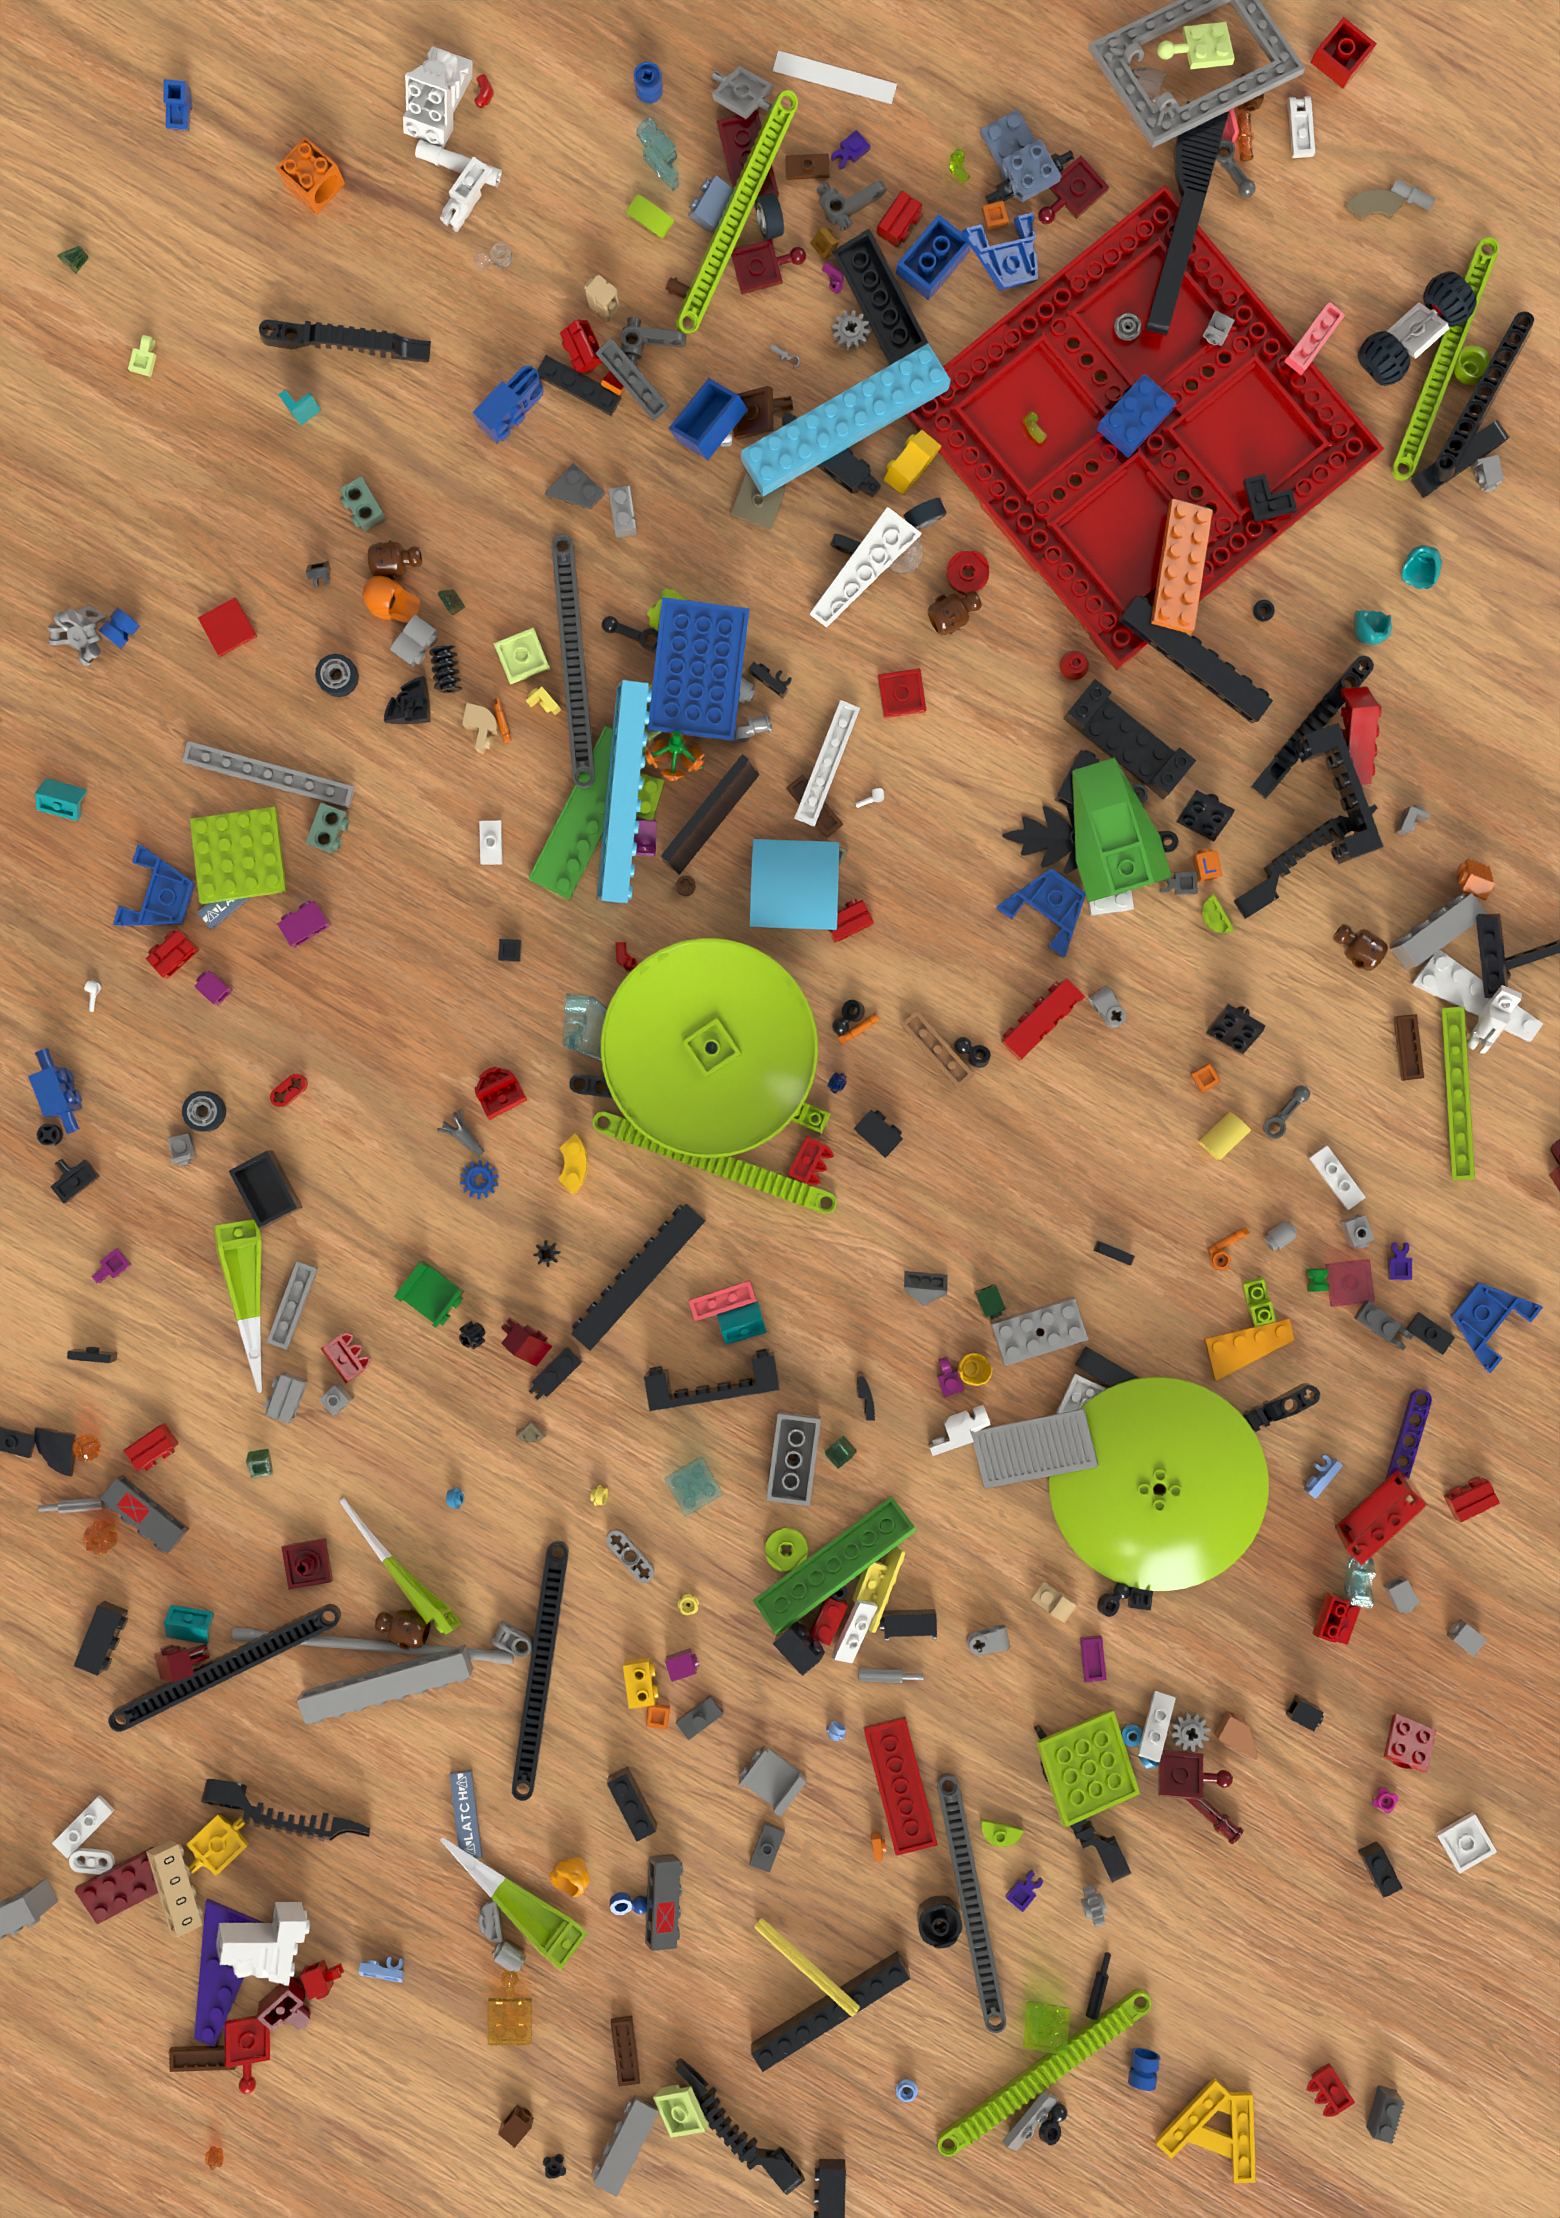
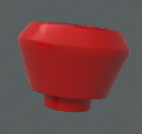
M1069 651L1060 660V671L1067 679L1078 680L1088 672L1089 662L1082 652Z

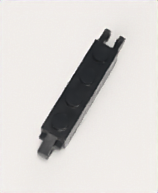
M785 413L782 417V426L796 420L797 417L791 413ZM849 448L817 465L820 470L851 494L858 493L860 490L874 497L881 488L880 483L871 475L870 465L865 460H858L853 456V452Z

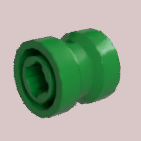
M1327 1268L1306 1269V1276L1309 1278V1283L1307 1284L1308 1292L1329 1291V1283L1326 1278L1328 1276Z

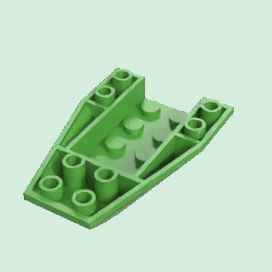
M1108 759L1073 770L1075 856L1087 901L1091 902L1172 877L1160 835L1116 759Z

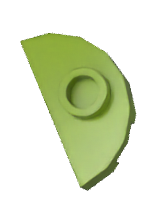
M1213 893L1205 900L1202 906L1204 923L1210 930L1216 933L1226 934L1235 931Z
M981 1819V1830L984 1837L990 1844L997 1847L1014 1845L1024 1832L1023 1828Z

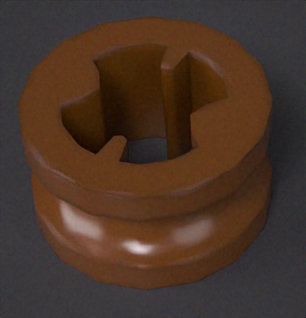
M685 875L677 880L676 887L679 894L683 896L693 894L696 886L692 877ZM684 880H687L692 885V888H688V891H683V887H680V883L684 884Z

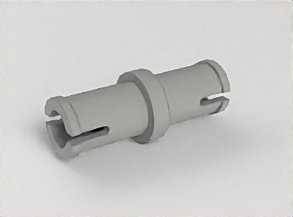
M1399 179L1396 180L1391 189L1392 192L1404 197L1407 200L1406 203L1411 204L1412 202L1426 211H1429L1435 200V197L1433 198L1418 190L1419 187H1412Z

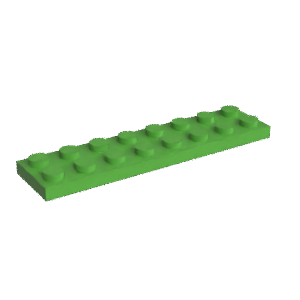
M891 1496L753 1599V1602L774 1634L778 1636L917 1530Z

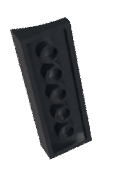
M867 229L832 251L890 365L929 343L870 229Z
M742 754L661 855L662 861L679 875L760 775L746 756Z

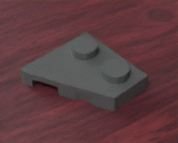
M573 463L545 494L548 498L552 499L553 497L563 500L565 503L577 504L582 508L591 510L605 495V492Z

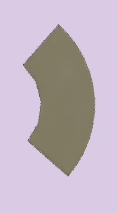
M1372 189L1357 194L1344 207L1359 220L1371 214H1382L1391 218L1404 204L1406 199L1389 190Z

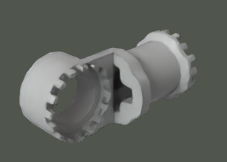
M769 713L754 719L751 717L747 718L749 726H740V728L737 727V730L735 728L734 741L732 743L749 740L756 733L764 731L773 732Z

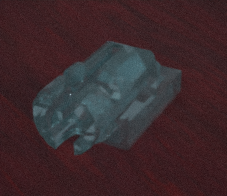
M648 117L636 129V135L645 147L643 150L644 160L667 186L674 191L679 186V174L671 165L677 159L676 146L663 130H658V125Z

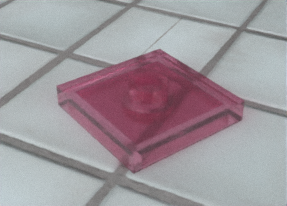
M1370 1259L1325 1264V1267L1328 1269L1327 1282L1329 1283L1331 1307L1362 1304L1365 1300L1375 1302Z

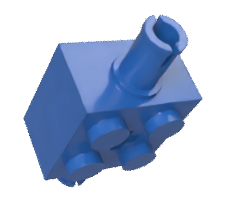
M48 1048L35 1052L42 1071L28 1077L43 1116L60 1117L66 1134L80 1130L73 1111L82 1108L80 1103L82 1102V1097L79 1091L75 1090L72 1083L74 1082L73 1074L67 1068L54 1065Z

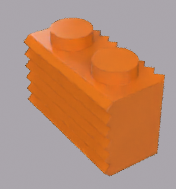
M1468 858L1457 869L1456 875L1459 878L1458 883H1460L1461 891L1468 894L1472 893L1474 896L1486 900L1495 885L1490 866L1486 867V864H1478V861H1470V858Z

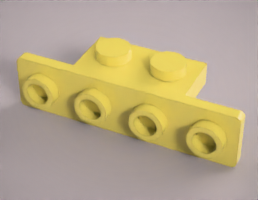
M898 1546L889 1551L885 1564L875 1562L862 1572L852 1598L855 1603L859 1599L875 1603L878 1606L868 1628L873 1633L876 1632L877 1627L880 1625V1619L885 1606L888 1604L892 1587L896 1583L900 1566L904 1561L905 1551Z

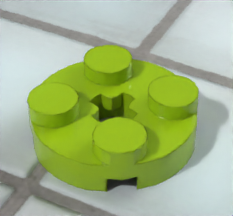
M786 1526L772 1532L765 1546L767 1561L778 1571L784 1572L795 1569L807 1559L808 1545L803 1534L794 1528ZM789 1544L792 1546L790 1548L792 1551L790 1555L788 1553H781L783 1550L782 1545L787 1546Z

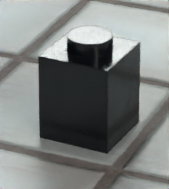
M1295 1695L1286 1715L1292 1721L1314 1732L1316 1727L1321 1725L1324 1712L1318 1706Z

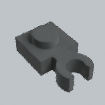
M1197 872L1174 873V879L1167 878L1161 880L1168 883L1167 888L1159 889L1161 893H1167L1174 889L1175 895L1198 894Z

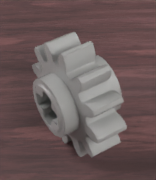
M855 310L851 312L850 316H848L846 311H843V319L836 316L835 321L837 324L832 325V331L835 332L833 340L839 339L838 347L846 344L847 351L850 350L851 345L858 350L859 342L865 345V337H868L870 331L867 329L869 321L862 322L864 314L856 317ZM851 328L854 330V333H850V330L847 331V329Z
M1185 1711L1184 1718L1176 1715L1178 1723L1171 1722V1725L1176 1730H1172L1170 1734L1172 1737H1176L1174 1743L1176 1745L1181 1744L1183 1751L1189 1746L1195 1752V1745L1203 1748L1201 1741H1209V1738L1204 1733L1209 1732L1210 1729L1208 1726H1203L1206 1724V1720L1204 1718L1199 1719L1197 1712H1194L1191 1717ZM1191 1728H1193V1730H1194L1193 1734H1192V1733H1189V1735H1188V1734L1186 1733V1731H1187V1730H1190V1731H1191Z
M1093 1885L1084 1887V1898L1081 1899V1904L1086 1918H1092L1095 1927L1104 1925L1103 1914L1107 1913V1909L1101 1893L1096 1894Z

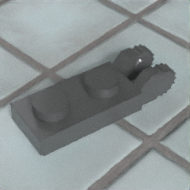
M1365 1300L1354 1316V1319L1401 1350H1404L1406 1346L1401 1341L1393 1338L1397 1331L1407 1339H1412L1414 1336L1401 1327L1400 1323L1367 1300Z

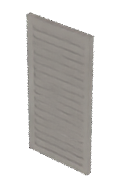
M1085 1409L985 1428L976 1433L971 1432L985 1489L1099 1466Z

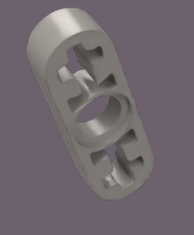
M611 1530L606 1539L609 1548L639 1582L647 1583L651 1581L655 1573L654 1566L623 1530ZM613 1534L621 1536L620 1542L623 1546L626 1542L629 1544L623 1548L621 1553L618 1551L621 1549V1546L617 1542L614 1544L611 1542ZM627 1550L635 1551L637 1554L636 1560L632 1562L627 1561L624 1557ZM640 1559L643 1560V1562L640 1563L641 1567L643 1569H650L648 1572V1577L646 1575L640 1576L641 1569L638 1566H636L635 1569L632 1567L636 1565Z

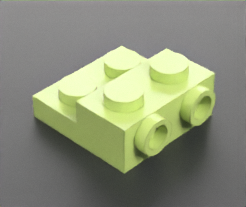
M679 2085L662 2087L653 2097L670 2137L705 2132L709 2127L691 2086L680 2088Z

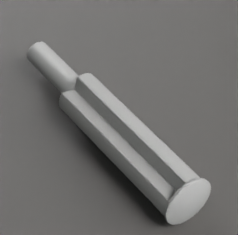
M100 1498L62 1500L58 1504L39 1505L38 1511L58 1510L59 1513L104 1510L105 1506Z
M859 1668L857 1677L858 1682L902 1683V1680H923L924 1674L902 1673L901 1669Z

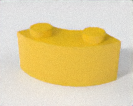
M923 430L917 435L912 434L905 442L907 447L896 460L892 459L885 468L887 473L884 480L901 495H904L918 480L941 448V445Z
M577 1133L571 1136L559 1148L564 1156L565 1165L558 1180L572 1195L576 1194L583 1185L589 1167L586 1146Z

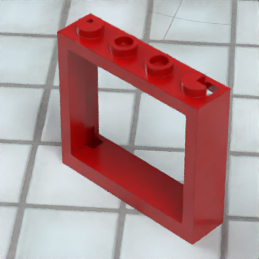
M1396 1469L1341 1520L1335 1528L1345 1549L1363 1565L1427 1506V1503L1414 1483L1403 1472ZM1397 1477L1401 1480L1399 1484L1394 1480ZM1410 1495L1413 1498L1412 1502L1406 1500ZM1345 1525H1348V1526L1351 1528V1529H1350L1349 1531H1347V1532H1346V1531L1344 1532V1531L1341 1529V1528H1343Z

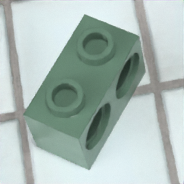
M362 476L339 489L343 495L340 497V500L346 509L350 508L353 515L350 517L357 528L361 526L364 532L387 520ZM354 493H361L357 500L351 499ZM365 511H371L369 518H362V514Z
M320 803L305 843L334 855L335 851H338L341 847L342 839L340 837L343 830L346 831L349 826V814ZM336 814L338 816L337 822L330 825L328 822L329 817ZM329 834V843L322 845V836Z

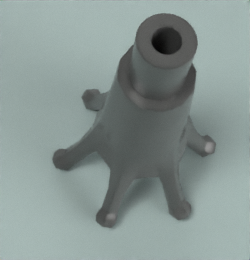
M459 1109L460 1120L457 1112L453 1113V1119L458 1127L455 1128L444 1121L442 1128H438L437 1131L456 1138L479 1157L485 1151L478 1145L477 1139L468 1129L463 1118V1110Z

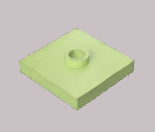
M534 627L494 643L510 685L550 669Z

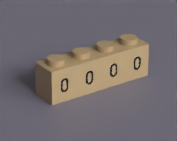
M169 1840L146 1851L170 1933L180 1937L202 1926L200 1919L202 1911L195 1902L194 1897L197 1895L194 1886L190 1885L188 1877L191 1874L182 1858L185 1855L182 1846Z

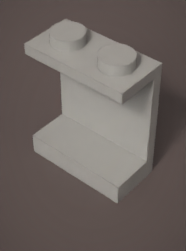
M764 1745L761 1750L758 1748L754 1752L749 1767L744 1766L740 1771L738 1786L741 1788L744 1785L771 1804L773 1812L781 1817L805 1785L806 1775Z

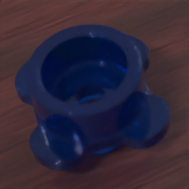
M838 1072L832 1075L828 1082V1087L831 1088L834 1094L844 1089L847 1083V1076L844 1073L839 1074Z

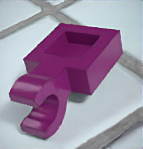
M116 1248L100 1261L103 1268L91 1277L96 1283H101L109 1275L114 1279L132 1264L121 1250Z
M947 1357L938 1359L943 1374L937 1375L943 1397L963 1392L964 1388L958 1370L951 1371Z

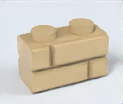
M596 275L594 279H589L585 285L588 305L596 314L599 313V316L608 322L620 309L618 292L613 285L607 284V281L602 276Z

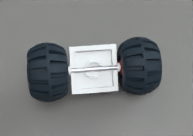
M1448 271L1431 279L1423 294L1425 306L1420 302L1417 303L1388 331L1376 332L1364 340L1358 351V360L1361 366L1378 384L1388 386L1400 381L1409 369L1411 362L1409 354L1416 359L1442 336L1449 327L1462 324L1472 315L1477 299L1471 286L1459 274Z

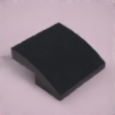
M858 1372L857 1396L858 1398H865L864 1415L866 1420L875 1421L874 1402L864 1374Z

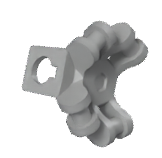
M86 606L77 611L67 609L64 613L57 612L54 614L56 624L47 626L48 632L51 634L49 644H69L79 651V661L83 665L89 666L93 662V658H97L100 655V648L95 642L102 638L101 635L96 634L94 628L97 623L105 620L106 616L91 606ZM86 613H92L97 617H88L86 616ZM66 631L67 637L59 636V632Z

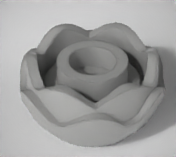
M1125 313L1118 317L1114 326L1116 335L1125 341L1135 339L1141 332L1140 319L1131 313Z

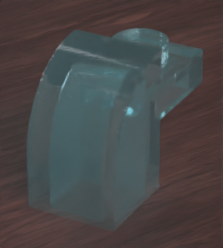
M1352 1555L1346 1568L1344 1591L1345 1595L1349 1596L1350 1605L1372 1608L1374 1604L1371 1585L1376 1572L1373 1558H1369L1363 1565Z

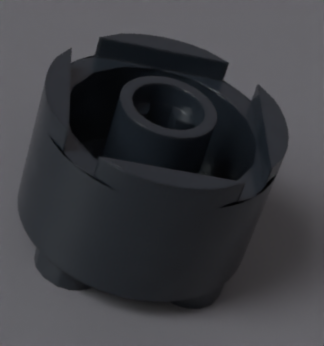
M933 1896L920 1904L917 1913V1923L923 1941L938 1949L948 1948L955 1944L962 1931V1921L956 1904L947 1896Z

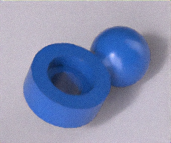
M619 1892L613 1895L609 1901L610 1910L616 1915L626 1914L631 1909L636 1914H644L647 1910V1899L643 1896H638L631 1900L630 1895Z

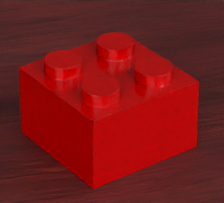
M1343 16L1316 49L1310 63L1344 89L1371 56L1377 43Z

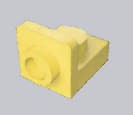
M543 687L540 689L535 688L527 696L526 702L530 707H533L542 700L539 704L547 713L551 711L556 715L561 711L560 707Z

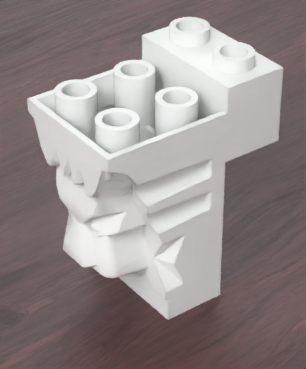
M432 46L428 52V60L424 61L423 65H420L412 72L406 73V112L403 115L405 134L438 146H445L453 132V113L472 80V60Z
M275 1902L272 1923H219L216 1946L220 1965L233 1966L234 1974L238 1978L254 1975L257 1978H269L271 1982L289 1985L290 1976H294L295 1964L292 1962L293 1955H297L298 1943H304L305 1934L309 1933L310 1923L309 1920H306L307 1911L303 1910L302 1902Z

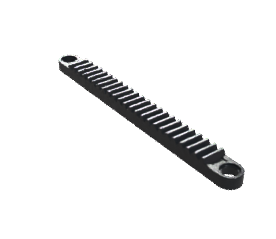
M563 1541L552 1542L546 1552L512 1783V1794L519 1801L528 1800L532 1796L535 1787L569 1557V1548ZM559 1546L564 1550V1555L561 1558L553 1556L552 1549ZM520 1783L527 1784L529 1787L528 1793H519L517 1786Z
M334 1604L324 1605L312 1612H308L304 1616H300L298 1619L292 1620L290 1623L284 1624L282 1627L276 1628L274 1631L271 1630L269 1633L263 1634L251 1642H247L243 1646H239L237 1649H233L229 1653H225L221 1657H217L213 1661H209L207 1664L201 1665L199 1668L193 1669V1676L176 1682L164 1683L162 1686H158L154 1690L134 1698L111 1713L108 1719L109 1726L117 1732L125 1731L335 1627L341 1618L340 1609ZM324 1612H333L335 1620L327 1621L324 1618ZM123 1715L126 1718V1723H117L115 1716Z

